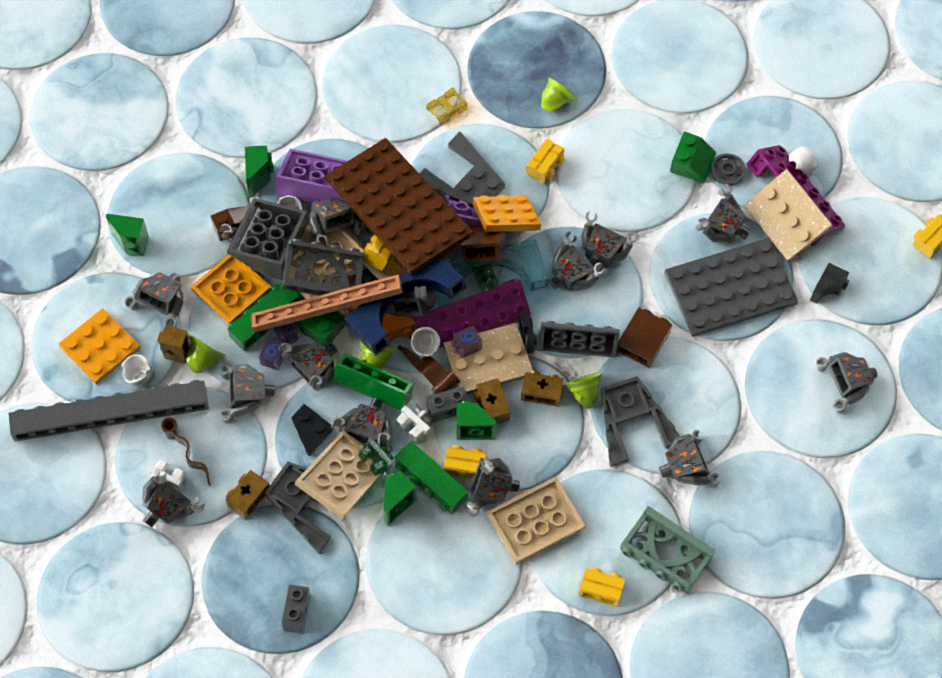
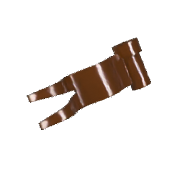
M401 345L397 347L432 384L433 388L431 390L434 394L448 391L452 386L455 387L461 382L451 370L447 373L431 356H421L423 362H421L408 349Z
M172 417L165 418L161 423V427L166 437L170 440L175 439L178 443L187 447L185 457L188 466L192 469L203 470L206 473L208 485L211 486L206 465L202 462L190 460L191 450L189 443L184 437L178 435L176 420Z

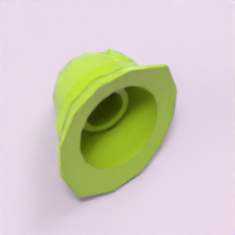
M549 77L548 83L545 85L546 88L542 92L541 107L546 111H555L566 103L568 104L570 101H577L578 99L570 90Z
M188 333L191 343L186 355V363L193 372L202 373L212 368L219 357L226 356V354L215 350Z
M361 341L359 342L362 347L361 360L380 369L384 368L392 353L398 350L397 347L389 345L375 356Z
M601 372L584 375L566 383L576 401L587 409L594 406L598 397Z

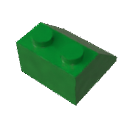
M684 131L672 159L670 172L705 183L716 151L702 137Z
M267 145L245 147V171L249 197H254L271 180V173H274L272 152H268Z
M106 213L111 234L123 251L130 256H144L149 238L144 219Z
M338 311L296 321V330L326 347L334 341L346 325L345 316Z
M471 401L457 403L456 440H496V420L477 403H472Z
M400 470L397 473L390 474L385 480L384 519L387 526L417 501L416 486Z

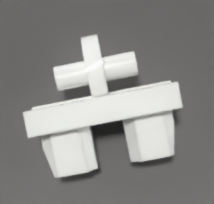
M405 405L401 409V415L397 418L396 424L403 430L409 424L414 428L409 432V436L415 442L423 437L427 439L431 435L429 433L430 427L428 426L431 420L427 417L429 411L427 409L420 411L416 408L412 412Z
M160 460L155 467L150 465L148 469L150 477L155 476L156 469H160L159 476H163L169 470L170 465L163 460ZM176 468L172 475L167 474L166 482L181 493L184 489L182 483L186 474L184 471Z

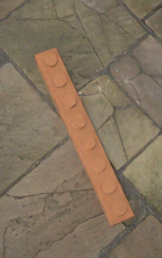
M398 274L252 313V329L254 332H259L401 294V278Z

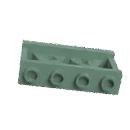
M649 506L644 510L620 546V550H622L626 557L634 558L642 568L652 570L660 580H667L673 584L674 589L686 594L711 561L716 551ZM645 521L649 523L648 533L638 532ZM661 531L664 534H666V536L664 538L655 537L654 534L660 537L659 532ZM644 537L647 539V541L642 540L637 543L641 544L643 549L639 550L632 545L634 538ZM671 539L677 541L675 549L679 559L660 560L654 542L665 543ZM682 546L688 549V551L683 552L686 556H684L680 550ZM701 557L703 561L695 570L691 562ZM684 565H687L691 571V576L688 579H682L677 575L678 571H682L685 575Z

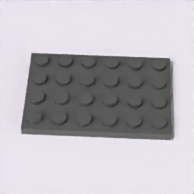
M770 238L665 269L664 272L692 337L798 303L796 294Z

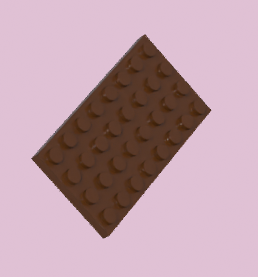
M387 138L382 139L325 175V179L411 276L473 236V231Z

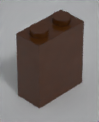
M470 226L469 228L473 231V236L460 245L463 261L501 260L509 242L508 231L485 232L483 226Z
M638 307L618 341L616 352L650 368L671 333L672 324L667 319L659 318L653 315L651 311Z

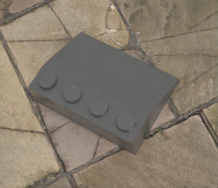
M253 198L227 253L264 276L282 280L287 243L289 240L302 238L307 227V211Z
M554 321L541 322L539 351L615 358L620 329L610 326L594 327L590 324L582 326L575 325L574 323L560 324Z

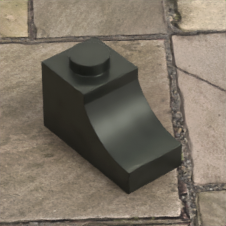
M828 263L812 293L810 301L817 304L822 297L828 294L839 295L841 289L845 291L850 281L847 279L849 272Z

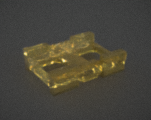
M452 87L444 92V95L437 98V100L434 99L427 103L426 109L431 111L442 126L452 116H455L457 112L460 114L468 109L467 102ZM456 96L461 102L456 106H452L448 99ZM441 105L446 112L442 115H437L433 109Z

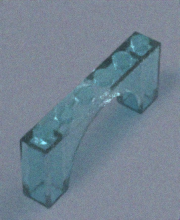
M536 239L531 241L525 240L516 245H507L501 260L464 262L463 258H455L448 262L464 279L471 272L479 268L500 266L520 275L529 286L530 291L549 287V275ZM434 291L437 307L458 301L457 295L450 299L445 294Z

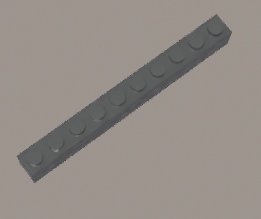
M193 380L186 384L174 383L167 387L156 386L149 390H133L131 393L125 394L114 393L112 396H96L89 400L77 399L71 403L59 402L52 406H36L34 409L28 410L17 409L14 412L8 413L10 435L14 442L208 410L209 403L204 381Z

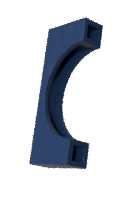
M442 256L412 276L407 271L400 275L402 284L401 294L361 304L344 317L348 328L375 356L391 345L387 334L383 330V320L389 307L398 298L415 291V286H426V290L441 292L450 299L466 289L463 276Z

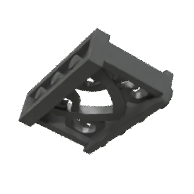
M292 239L287 243L281 289L320 296L349 288L347 277L354 275V286L361 285L365 253L360 252V250L353 248L345 250L337 245L328 247L323 246L319 242H312L310 244L305 243L301 239ZM295 251H303L305 253V257L298 255V259L303 263L302 265L293 259ZM325 259L333 266L337 273L330 275L324 283H319L318 275L309 267L317 261ZM344 260L354 261L356 267L352 272L345 273L344 270L348 269L350 265H345ZM291 265L299 269L294 278H289ZM305 272H307V273H309V274H311V275L313 276V280H312V281H307V280H306V277L309 276V275H308V274H304ZM333 278H340L335 280L338 283L337 286L331 284Z

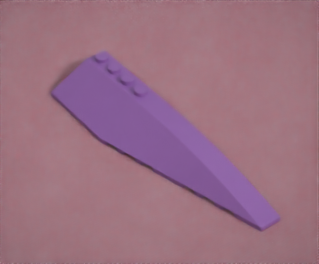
M290 148L276 176L275 195L281 197L290 195L296 197L301 202L313 203L315 200L321 202L329 198H335L346 203L326 181L325 175L347 161ZM445 195L448 205L469 227L483 226L474 207H469L467 202L462 200L459 202L450 200V196Z

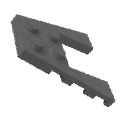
M460 131L448 143V147L474 166L459 183L452 188L426 168L420 172V175L434 190L442 186L445 195L450 196V199L453 198L458 201L467 202L469 207L472 208L474 207L473 197H496L505 188L503 180Z
M638 376L601 388L610 467L629 461V456L616 426L617 424L651 413L664 448L670 447L675 438L680 437L675 430V426L666 418L663 410L655 403L652 395Z
M287 461L265 491V496L312 548L320 554L331 536L299 515L311 499V496L297 487L295 482L307 468Z

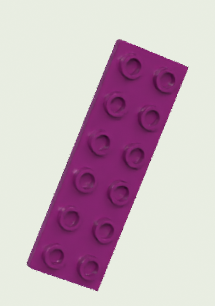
M781 145L758 149L747 162V166L756 177H761L768 168L771 169L776 177L786 169L789 170L831 222L833 227L814 241L811 246L817 245L826 233L844 229L846 225L842 222L841 217L834 212L831 205L821 196L819 190L812 185L807 175L800 169L795 168L796 163L794 161L789 162V155Z
M515 278L498 284L496 288L429 310L424 316L410 317L413 318L417 329L420 327H430L438 333L440 348L444 346V342L459 339L460 335L463 338L467 332L477 334L518 321L519 312L527 311L528 317L531 316V312L521 280Z

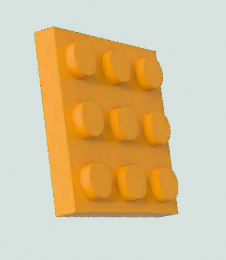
M499 195L498 197H473V206L485 232L537 231L541 229V223L527 196Z
M228 254L191 286V290L230 325L234 320H238L245 310L253 307L259 298L269 293L271 286L255 271H252L249 266Z
M103 308L58 343L59 347L96 385L140 349V345Z

